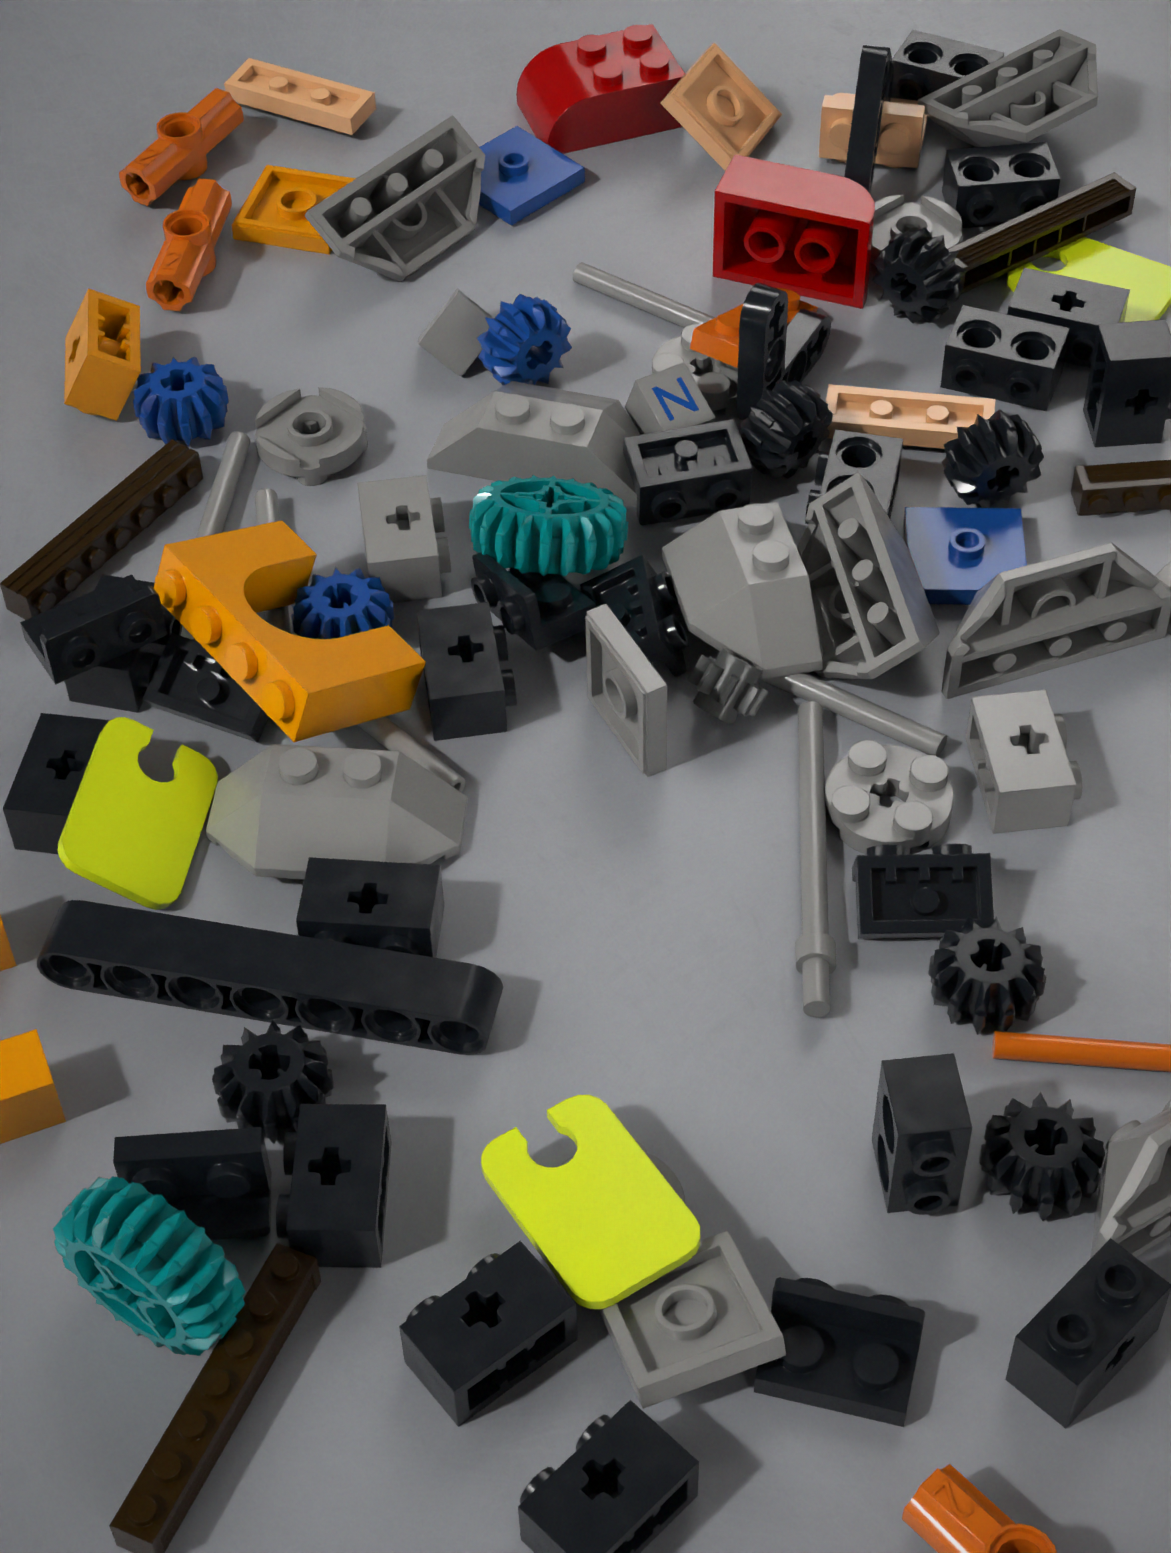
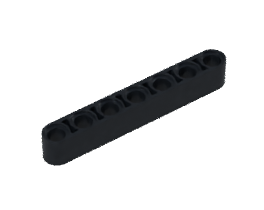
M71 900L62 904L37 958V968L45 978L69 989L269 1023L273 1020L276 1024L293 1027L301 1025L305 1029L460 1055H473L481 1053L486 1049L503 990L502 981L494 972L471 963L83 900Z

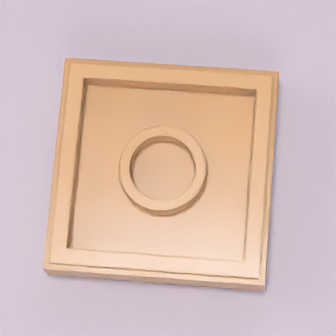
M715 43L703 52L661 102L662 106L725 171L735 154L749 157L782 115Z

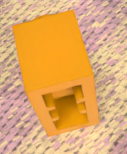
M88 288L65 337L64 404L75 407L86 414L100 415L117 421L141 372L140 306Z

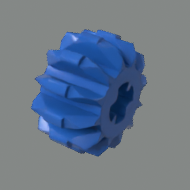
M519 294L513 304L501 301L500 313L495 318L485 317L489 329L477 337L482 348L479 359L483 362L484 367L502 385H506L511 381L535 385L537 381L549 384L550 372L554 368H564L560 358L561 355L572 349L567 339L571 328L566 320L557 312V308L547 300H541L538 297L533 299Z
M173 357L171 363L166 365L152 363L151 373H144L138 376L137 387L134 390L135 399H133L135 415L139 417L140 425L146 431L148 438H162L165 445L172 439L175 441L179 440L184 441L189 446L192 439L199 437L210 440L212 429L225 427L226 412H228L227 404L229 403L227 387L223 385L222 377H219V374H217L214 364L200 365L196 357H192L186 362H178Z
M335 567L332 576L325 578L313 574L310 586L297 588V597L293 606L294 613L291 615L294 633H297V636L313 639L340 638L388 625L392 628V620L395 618L393 602L389 599V593L385 592L380 577L366 579L361 568L354 570L349 575L341 574L337 567Z

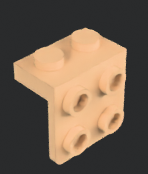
M837 93L833 96H824L821 110L820 158L835 159L846 163L855 94ZM891 98V102L884 101L875 164H883L891 168H918L928 122V116L925 115V105H918L916 100Z

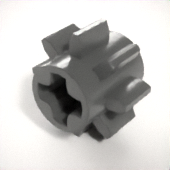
M723 647L717 659L712 656L708 658L701 654L687 679L696 685V689L699 690L693 703L708 714L729 724L735 722L739 713L744 716L749 714L755 717L769 693L768 690L759 686L760 683L757 682L763 669L748 658Z

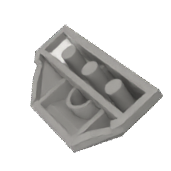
M1059 29L918 99V105H925V115L952 136L974 147L1026 143L1097 106L1096 44Z
M452 115L309 209L304 216L339 258L402 282L475 230L481 192V172L484 169L485 154Z
M511 381L443 425L427 458V469L493 481H509L512 477L524 479L530 478L532 475L539 478H550L554 475L557 479L565 480L574 478L580 483L592 482L597 488H607L613 492V495L624 500V505L637 507V494L623 454V440L625 437L637 436L640 433L617 399Z
M859 472L809 503L805 518L808 526L798 544L797 550L809 576L823 660L822 670L814 672L820 678L875 679L926 648L940 634L909 548L865 478Z
M777 502L749 504L740 508L718 511L662 547V558L689 632L720 652L725 647L753 661L763 669L760 676L762 679L822 670L823 660L809 576Z
M1112 542L1001 572L976 592L946 652L941 691L946 699H950L1164 638L1171 614V589Z
M272 744L217 782L206 834L207 839L216 846L220 845L234 860L256 877L305 879L309 857L431 864L440 857L447 859L460 854L468 803L466 795L400 751Z
M1171 1100L1158 1115L1142 1124L1138 1120L1130 1121L1119 1128L1106 1144L1107 1153L1098 1187L1090 1259L1110 1238L1137 1257L1171 1236Z

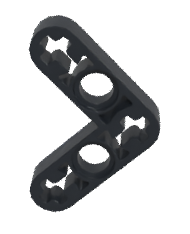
M863 45L844 177L859 183L871 194L884 101L891 102L894 63L889 47Z
M756 283L750 289L743 303L740 315L736 411L737 417L741 420L748 418L751 413L750 406L756 405L761 400L763 391H772L781 380L789 383L797 380L799 383H802L823 354L831 330V320L828 316L807 309H801L787 326L788 294L786 291L762 283Z

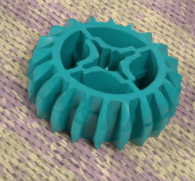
M532 475L530 478L524 479L512 477L509 481L497 480L491 483V486L487 485L479 489L478 495L473 497V509H470L469 529H471L470 535L474 551L477 553L482 552L483 555L488 554L505 569L516 568L522 574L537 572L543 576L546 574H560L565 577L568 573L575 572L585 575L591 569L601 571L608 568V565L618 562L620 554L624 550V541H627L629 522L626 521L627 508L624 507V500L613 495V492L607 488H597L592 482L580 483L574 478L568 480L557 479L554 475L550 478H539Z
M114 1176L110 1179L98 1177L88 1189L83 1188L62 1212L63 1217L53 1228L56 1238L54 1243L57 1252L63 1257L65 1268L77 1276L78 1285L87 1289L96 1299V1304L102 1305L110 1311L115 1321L121 1320L131 1327L136 1336L142 1334L149 1338L156 1347L165 1345L175 1354L200 1356L205 1350H208L215 1344L219 1338L222 1339L236 1322L235 1316L245 1305L243 1296L246 1292L242 1281L238 1278L239 1274L236 1266L224 1258L223 1247L213 1243L205 1234V1228L195 1225L187 1218L184 1210L178 1211L168 1204L163 1195H153L142 1184L128 1183L124 1178Z

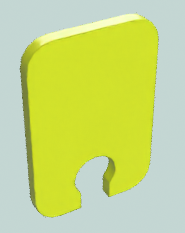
M1082 237L1042 256L1062 261L1065 267L1061 270L1044 271L1029 262L1007 273V286L1013 292L1024 268L1130 289L1124 322L1159 320L1171 304L1170 266L1087 237Z
M116 717L108 721L98 736L58 841L57 851L62 863L73 873L144 907L154 910L165 909L175 902L182 891L217 786L218 774L215 766L207 757L182 744L177 749L172 763L174 779L169 782L152 780L141 770L138 763V754L148 746L154 730L135 720L126 717Z
M576 1095L547 1109V1118L557 1132L568 1136L577 1146L574 1157L564 1165L545 1167L533 1161L528 1153V1142L517 1127L493 1139L482 1152L481 1167L485 1180L570 1297L580 1306L588 1309H604L613 1306L689 1261L700 1247V1225L696 1217L608 1105L600 1098L592 1095Z

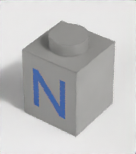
M685 362L635 380L625 405L640 435L707 424L715 420L712 410Z

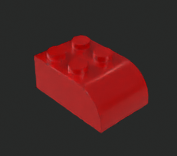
M653 24L631 25L625 30L602 35H585L578 40L556 44L541 51L526 65L521 73L517 84V105L536 138L560 153L565 154L683 127L662 106L661 102L685 73Z
M735 154L715 189L713 277L749 285L762 283L774 288L792 290L800 296L863 309L868 295L875 203L871 194L859 183L843 176Z

